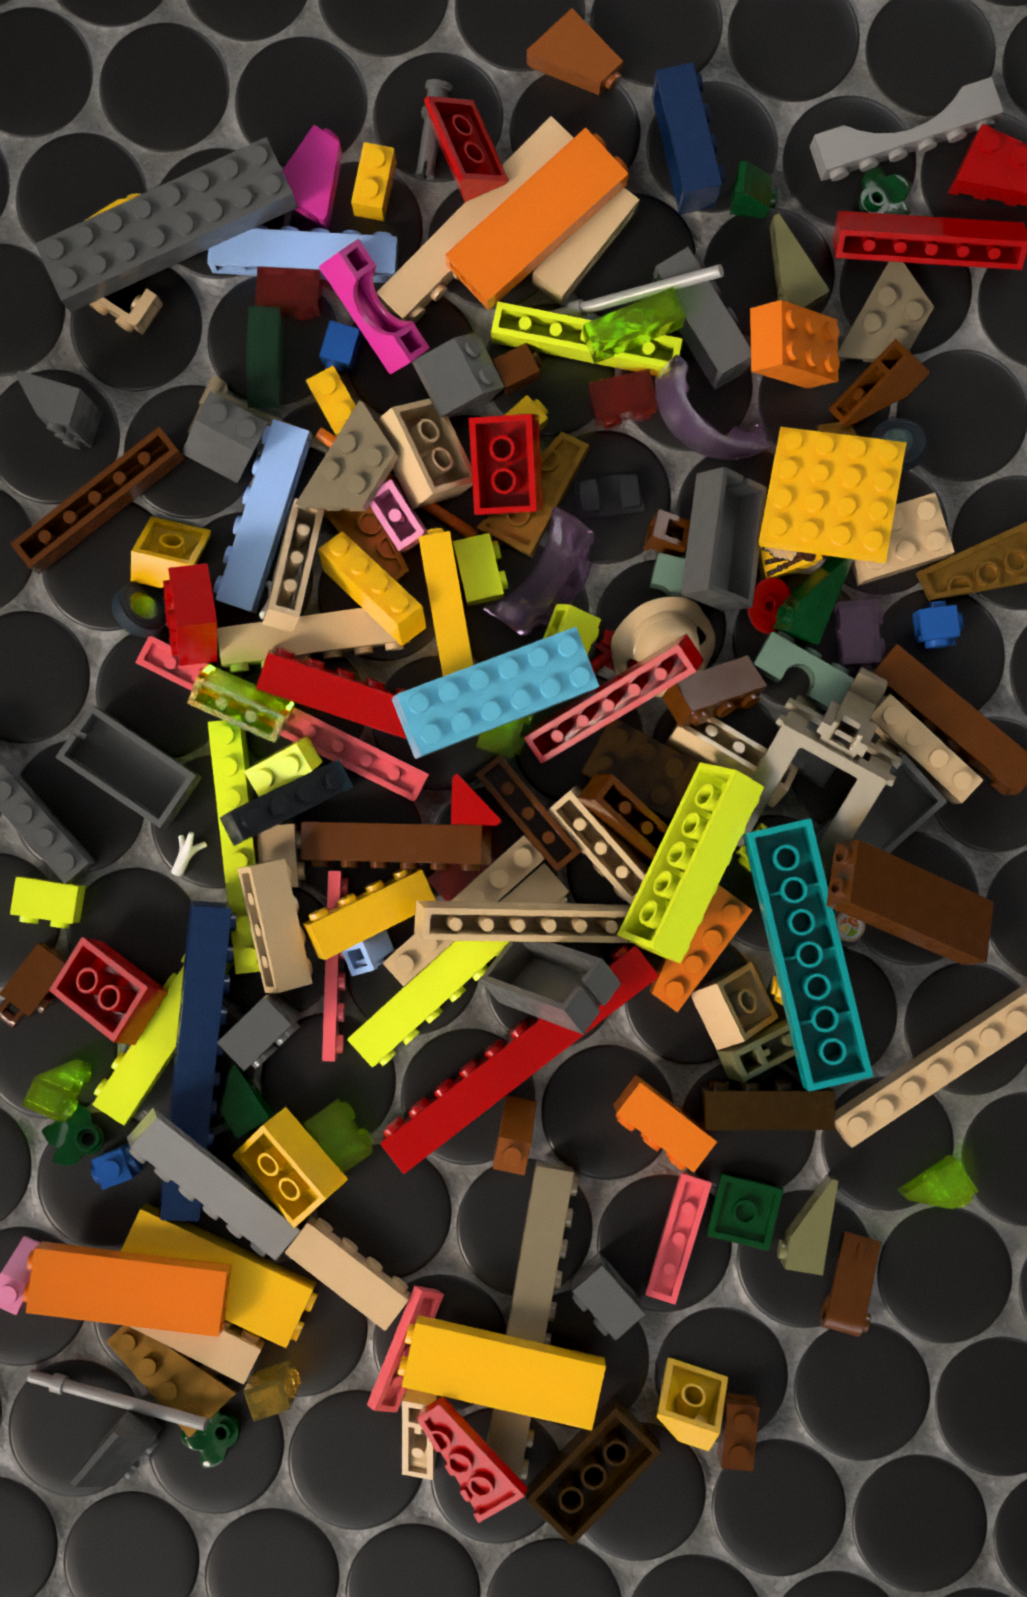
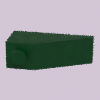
M829 557L784 600L783 605L780 606L776 613V622L773 629L790 635L800 643L819 645L853 559Z

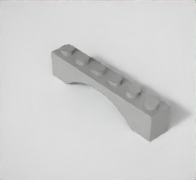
M989 77L962 86L954 100L941 113L913 129L896 133H871L843 125L815 134L810 144V150L820 180L831 179L832 181H838L847 177L849 172L858 169L861 172H865L875 168L879 162L886 160L896 162L905 158L908 153L919 150L920 153L927 152L935 148L937 143L947 140L949 143L957 142L966 137L968 133L978 131L982 123L994 128L1004 111L993 79Z

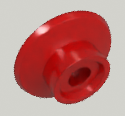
M769 577L759 582L755 586L753 607L746 608L751 623L762 633L769 634L777 631L773 629L776 622V613L780 606L783 605L784 600L790 595L788 586L781 579Z

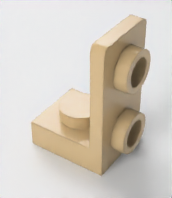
M146 288L142 295L139 294L133 300L129 314L104 297L89 305L104 316L108 312L117 318L115 322L127 332L131 333L134 329L143 335L163 304L156 294Z

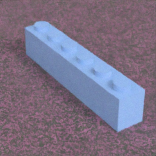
M259 225L209 248L207 263L212 273L327 280L319 266L359 238L377 266L373 282L386 283L398 271L399 245L397 237L387 232L361 235L360 232L355 230H345L342 234L330 233L329 230L323 228L312 229V232L299 231V229L290 226L282 227L281 230H272L266 226Z
M274 419L271 427L266 426L262 436V444L265 446L261 457H256L252 468V474L255 475L252 487L247 486L243 495L242 503L245 504L243 515L238 516L234 523L233 534H236L233 546L229 545L224 555L223 563L227 565L223 576H218L214 586V593L217 594L215 600L255 614L257 613L311 445L313 435L310 431Z

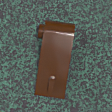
M846 1231L843 1232L831 1294L826 1297L821 1311L820 1325L822 1327L859 1337L862 1332L866 1333L868 1331L871 1314L867 1312L881 1241Z

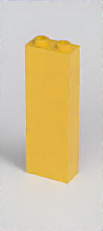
M443 528L426 530L424 536L418 537L442 675L446 676L474 664L450 531L444 532Z
M148 1203L139 1210L121 1251L232 1265L225 1320L284 1348H287L290 1339L297 1341L305 1324L299 1321L304 1310L311 1311L318 1294L313 1292L317 1282L189 1222L160 1220L159 1208Z
M421 1315L417 1316L415 1325L409 1323L405 1343L411 1344L408 1356L402 1355L398 1375L404 1376L402 1387L592 1431L606 1369L605 1357Z

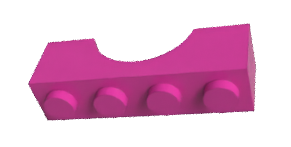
M358 238L322 263L319 268L389 374H392L411 363L430 347L413 321L398 319L388 312L380 302L373 282L377 266Z

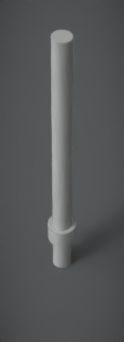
M718 264L588 301L579 299L569 302L566 307L548 312L583 319L589 313L721 278L724 276L722 265Z
M31 1369L27 1377L28 1382L48 1387L50 1392L60 1395L66 1392L205 1431L208 1425V1418L69 1380L68 1375L57 1372L51 1375Z

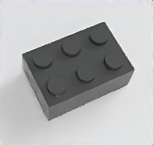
M269 993L217 1043L244 1071L251 1065L256 1069L278 1049L274 1043L280 1046L301 1027L297 1021L302 1015L281 993Z

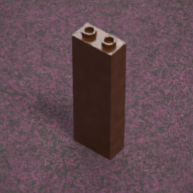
M859 839L835 844L831 878L828 887L827 907L961 965L987 962L993 901Z

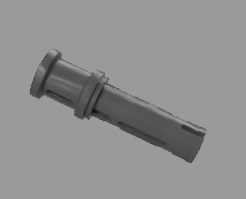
M429 79L425 83L427 96L448 98V95L453 90V86L443 80ZM423 106L421 114L425 120L415 176L424 180L426 168V179L434 180L439 142L430 124L426 107Z

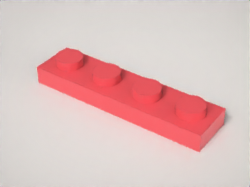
M680 1172L644 1291L646 1296L676 1304L711 1189V1180Z
M414 1286L367 1403L374 1411L397 1413L407 1389L402 1387L404 1376L398 1375L402 1355L408 1356L411 1344L405 1343L409 1323L415 1325L418 1315L435 1319L444 1296L439 1290Z

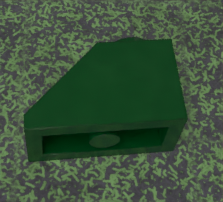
M740 161L733 182L729 214L766 219L770 208L775 209L778 189H772L774 177L747 161Z
M237 1063L232 1066L229 1071L220 1112L223 1116L221 1118L223 1127L230 1135L234 1133L238 1139L268 1120L273 1115V1112L248 1072L244 1071Z

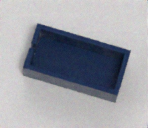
M693 62L656 70L651 96L679 215L715 207L718 195H721V185L725 183L722 164H717L715 153H718L717 139L714 133L710 134L708 123L711 122L709 106L707 103L703 104L701 93L704 91L702 76L700 73L695 72Z

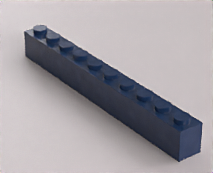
M191 900L168 1120L207 1150L213 1147L214 1131L209 1130L210 1118H216L217 1099H212L213 1087L218 1088L220 1082V1068H215L216 1056L222 1057L223 1053L222 1047L217 1043L222 1038L219 1037L220 1025L225 1026L227 1007L222 1006L223 994L229 993L230 975H225L226 963H232L233 944H228L229 932H235L237 914L232 912L229 903ZM162 1180L159 1204L160 1220L199 1221L200 1210H203L202 1207L204 1205L196 1198L193 1202L185 1198L178 1190L180 1186L174 1181L170 1180L167 1183Z

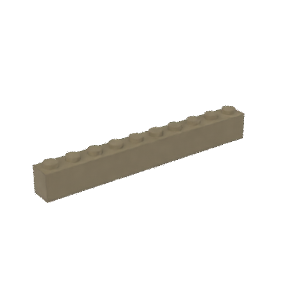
M536 1161L506 1335L550 1345L551 1334L546 1333L548 1321L554 1322L557 1302H552L553 1290L560 1289L562 1271L557 1270L559 1258L565 1259L568 1240L563 1239L565 1227H571L573 1208H568L570 1195L576 1196L579 1177L574 1176L573 1167ZM493 1408L487 1444L519 1479L526 1480L529 1460L524 1459L526 1447L532 1448L535 1428L530 1427L531 1417Z

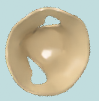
M662 597L645 602L633 610L618 626L611 641L612 660L617 675L628 669L629 659L640 662L686 633L704 659L696 672L705 670L715 649V634L710 621L703 613L701 607L689 598ZM697 627H699L706 636L705 641L700 645L698 634L696 632ZM665 691L656 695V697H662Z

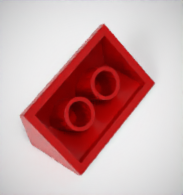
M427 96L424 99L430 124L464 202L506 185L509 181L474 100Z
M458 774L452 778V825L499 827L502 824V820Z

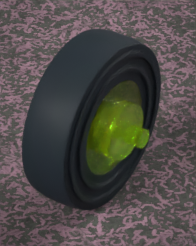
M130 582L122 586L114 595L112 600L113 615L120 626L132 635L150 637L158 633L166 624L164 599L151 586Z

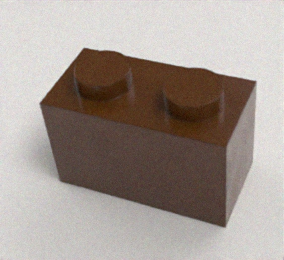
M726 1393L717 1457L721 1468L753 1472L760 1406L753 1395Z

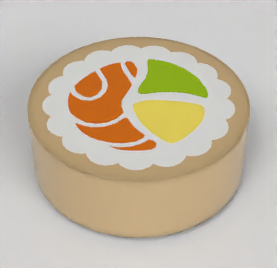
M841 912L836 914L835 917H838L837 928L840 940L853 942L863 935L865 930L864 922Z

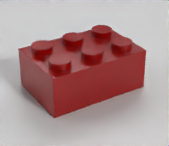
M520 414L469 418L474 515L544 511L539 415Z
M208 564L168 568L169 580L163 581L165 594V616L167 627H169L172 656L178 655L179 666L217 662V618Z
M86 937L80 939L49 989L52 994L111 1041L129 1045H136L168 993L165 988L105 942Z

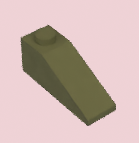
M779 213L774 215L769 229L778 295L777 301L784 300L810 310L825 301L830 290Z
M787 1019L763 1028L745 1042L720 1050L716 1049L727 1077L740 1082H746L795 1055Z
M826 1174L785 1231L784 1240H779L777 1258L781 1259V1264L787 1270L823 1276L838 1180L833 1175Z

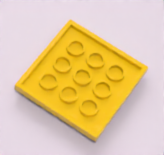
M780 427L760 532V547L886 564L906 442Z

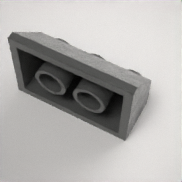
M18 370L16 377L37 416L47 425L46 429L55 432L54 436L62 439V443L75 449H81L82 445L92 448L102 412L80 388Z

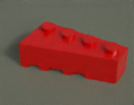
M982 123L969 145L948 194L959 195V193L972 195L974 199L986 201L988 198L1003 201L1005 205L1016 207L1018 204L1027 206V144Z

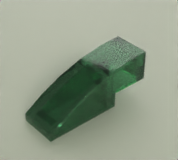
M249 306L247 329L248 408H279L282 404L281 371L283 370L281 307Z

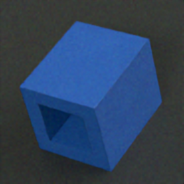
M330 320L319 355L322 364L326 365L325 369L334 366L338 374H343V371L352 373L362 342L360 329Z

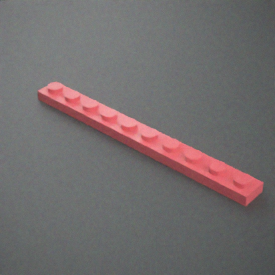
M153 636L148 637L135 662L293 742L308 735L319 755L333 762L340 759L343 767L415 803L429 777V774L263 691L257 690L255 687L207 663L179 666L178 655L172 656L170 645Z

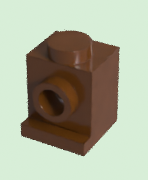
M659 509L649 522L643 549L646 551L653 549L664 554L681 557L687 551L690 520Z

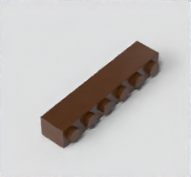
M158 427L25 531L10 545L31 570L41 574L183 462L185 458L163 430Z
M898 644L890 647L870 671L888 681V686L883 695L888 693L894 696L933 734L936 733L944 740L943 743L956 755L960 753L969 760L967 765L979 775L984 773L993 780L991 785L1003 795L1020 794L1027 785V751Z
M301 822L300 860H312V866L330 867L331 861H341V867L360 868V861L370 862V868H389L390 862H400V869H419V863H430V870H449L450 864H461V870L480 871V864L491 865L492 826Z

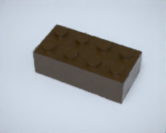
M616 719L606 725L581 774L589 779H592L595 774H613L653 813L671 822L699 763Z
M707 1078V1083H699V1122L705 1130H835V1091L827 1087L808 1092L803 1087L802 1081L801 1083L789 1082L788 1078H770V1083L757 1082L756 1078H751L746 1082L738 1081V1083H728L724 1078Z
M613 1396L595 1415L592 1431L582 1428L527 1485L526 1501L573 1546L662 1453L659 1440Z

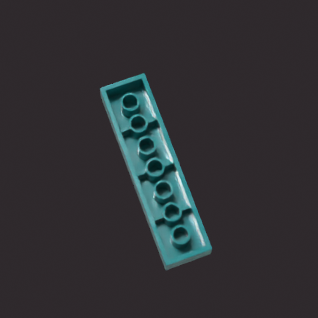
M804 819L744 833L743 839L803 1087L809 1092L873 1077L834 911L826 906L828 886L812 819Z

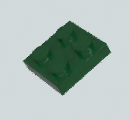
M721 1172L706 1235L769 1251L784 1189L779 1186Z

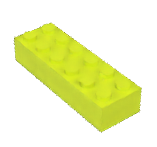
M702 762L699 763L617 933L618 936L646 951L681 964L684 955H686L690 948V943L698 926L703 921L704 913L718 889L723 873L731 862L732 854L740 838L745 833L746 825L752 812L759 803L764 786L738 770Z

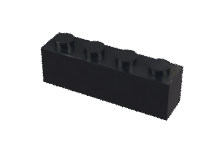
M340 759L227 812L220 817V820L233 846H236L353 788V785Z

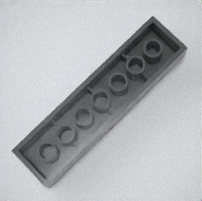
M267 137L39 241L35 245L61 301L70 312H73L298 207Z

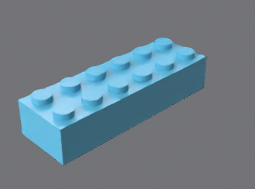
M574 627L398 693L392 698V702L413 755L417 759L599 688V684L577 628Z

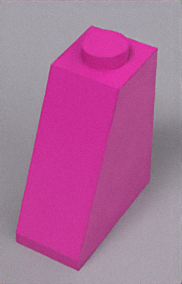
M313 125L282 171L293 192L298 207L294 210L319 227L328 230L331 223L343 153L339 142L340 139L334 132L327 128L321 130Z

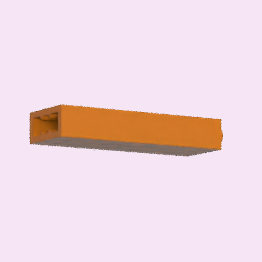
M586 127L445 254L447 267L488 311L627 186L629 173L626 164L618 156L613 157L606 150L607 146L603 139L596 133L592 135Z
M44 1241L29 1253L27 1269L31 1270L30 1282L26 1283L23 1291V1302H27L26 1313L219 1337L224 1329L232 1265Z

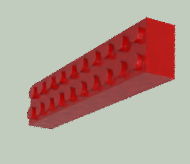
M622 943L609 953L612 958L606 964L621 984L605 1006L599 1005L600 1013L584 1034L535 1017L529 1023L524 1019L510 1030L511 1037L502 1042L499 1038L485 1049V1057L478 1062L473 1058L461 1067L458 1078L452 1081L448 1077L435 1088L433 1092L435 1095L427 1100L424 1096L413 1104L408 1112L409 1115L405 1119L398 1116L386 1125L380 1144L403 1174L408 1172L656 980L659 975L637 946L633 943L628 946Z

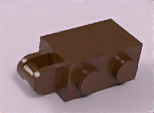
M47 942L37 943L0 992V995L6 999L0 1007V1019L10 1027L15 1028L25 1015L30 1017L38 1013H45L54 1001L51 998L52 993L49 989L68 958ZM12 1004L19 1009L17 1014L9 1009Z

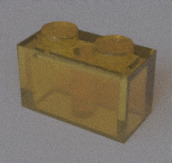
M289 1360L252 1373L243 1391L254 1422L291 1409L298 1393V1387H301V1382L296 1368L291 1369Z

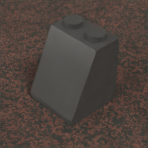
M210 391L194 421L181 454L238 483L268 422Z

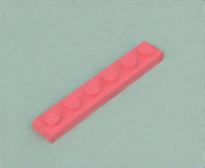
M328 871L327 911L339 906L337 901L349 894V877H344V871ZM342 952L325 960L322 1061L335 1062L338 1059V1054H343L344 1035H339V1022H344L345 1003H340V990L345 991L346 972H341V959H345Z

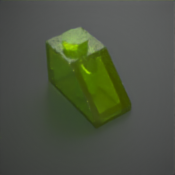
M950 1154L898 1189L901 1195L909 1201L949 1209L966 1206L973 1200L972 1196L979 1192L959 1161Z

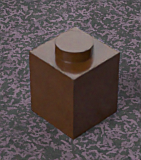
M526 343L492 360L505 385L503 390L506 395L540 379L539 368L542 367L541 360L535 350L530 352Z

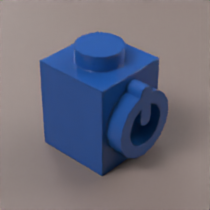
M946 601L931 602L927 604V608L919 609L912 613L916 644L925 643V649H937L956 645L955 638L961 636L960 631L963 630L964 626L962 614L957 612V605L947 606Z
M129 1143L101 1153L91 1160L93 1164L90 1167L92 1177L97 1184L100 1183L102 1190L130 1180L143 1170V1164L130 1154L129 1150L131 1148Z

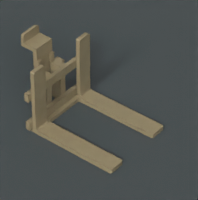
M861 668L841 705L832 700L824 716L815 711L818 705L804 696L798 695L796 700L789 698L785 707L790 711L787 716L780 714L775 724L781 727L752 777V780L764 786L759 803L753 810L746 825L745 833L752 831L799 748L809 751L857 778L818 843L826 881L832 871L835 844L852 840L884 786L887 784L892 787L895 782L896 776L890 774L891 767L899 768L902 762V758L896 756L898 748L880 738L876 744L871 742L878 725L870 720L876 705L888 686L887 680L865 668ZM841 720L856 728L855 733L841 726ZM809 721L819 725L817 733L806 728ZM835 734L850 742L849 746L833 739L832 736ZM866 752L871 754L869 761L861 758ZM743 836L737 844L740 847L744 845Z

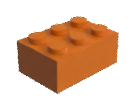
M784 300L750 308L751 372L807 389L839 381V328L837 319Z
M635 1075L613 1104L617 1113L615 1116L620 1124L631 1132L635 1128L642 1132L640 1134L643 1137L642 1140L657 1152L660 1148L666 1151L665 1155L669 1157L668 1160L681 1171H684L687 1167L694 1173L717 1143L710 1131L705 1130L701 1124L637 1075Z

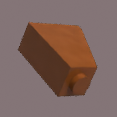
M573 8L527 49V65L530 68L597 95H600L606 89L612 90L622 79L623 60Z
M506 1095L494 1152L493 1169L525 1176L532 1142L537 1101Z

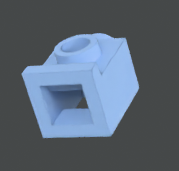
M384 930L342 951L351 975L355 976L377 969L385 961L384 957L395 950L387 931Z

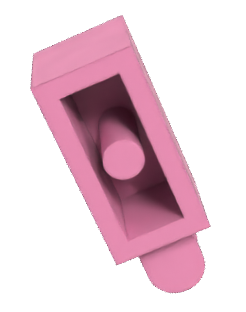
M386 479L371 502L370 507L398 551L405 553L419 544L418 536H424L427 529L415 510H412L399 485L393 480L387 481Z

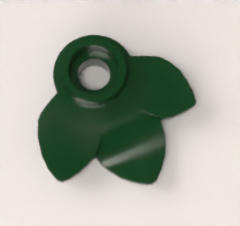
M879 164L875 168L867 170L862 178L864 190L859 196L858 206L860 212L910 215L909 207L903 202L911 190L910 180L901 174H892L887 177Z
M66 1102L64 1105L65 1120L52 1123L42 1129V1134L47 1142L57 1148L52 1163L60 1166H72L84 1155L96 1154L103 1147L105 1140L102 1129L93 1124L90 1111L73 1102ZM88 1134L94 1136V1142L91 1145H85L83 1141L84 1137Z
M219 1409L208 1420L205 1431L197 1430L190 1438L182 1431L181 1440L188 1448L200 1451L202 1467H214L225 1460L228 1448L238 1441L241 1432L240 1423L236 1418L222 1414ZM221 1427L225 1428L227 1432L226 1437L223 1436Z

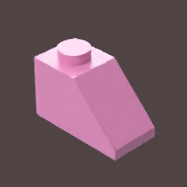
M27 1236L22 1238L0 1274V1308L14 1315L20 1313L27 1305V1302H23L24 1287L27 1282H30L31 1270L27 1269V1260L30 1251L40 1244V1242Z

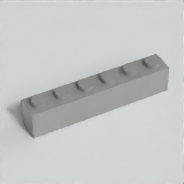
M154 1108L127 1137L131 1148L129 1152L136 1160L142 1164L146 1161L156 1167L154 1172L167 1183L172 1180L180 1186L178 1190L185 1198L192 1202L196 1198L204 1205L202 1209L211 1218L217 1220L220 1217L228 1223L226 1228L239 1239L244 1236L250 1240L251 1243L249 1245L260 1256L264 1257L268 1254L276 1260L301 1231L298 1225L293 1228L267 1197Z

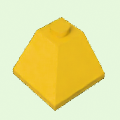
M151 516L131 551V581L151 587L163 588V581L169 580L168 568L196 565L211 536V530Z
M668 1357L657 1418L677 1441L709 1451L720 1434L728 1377Z

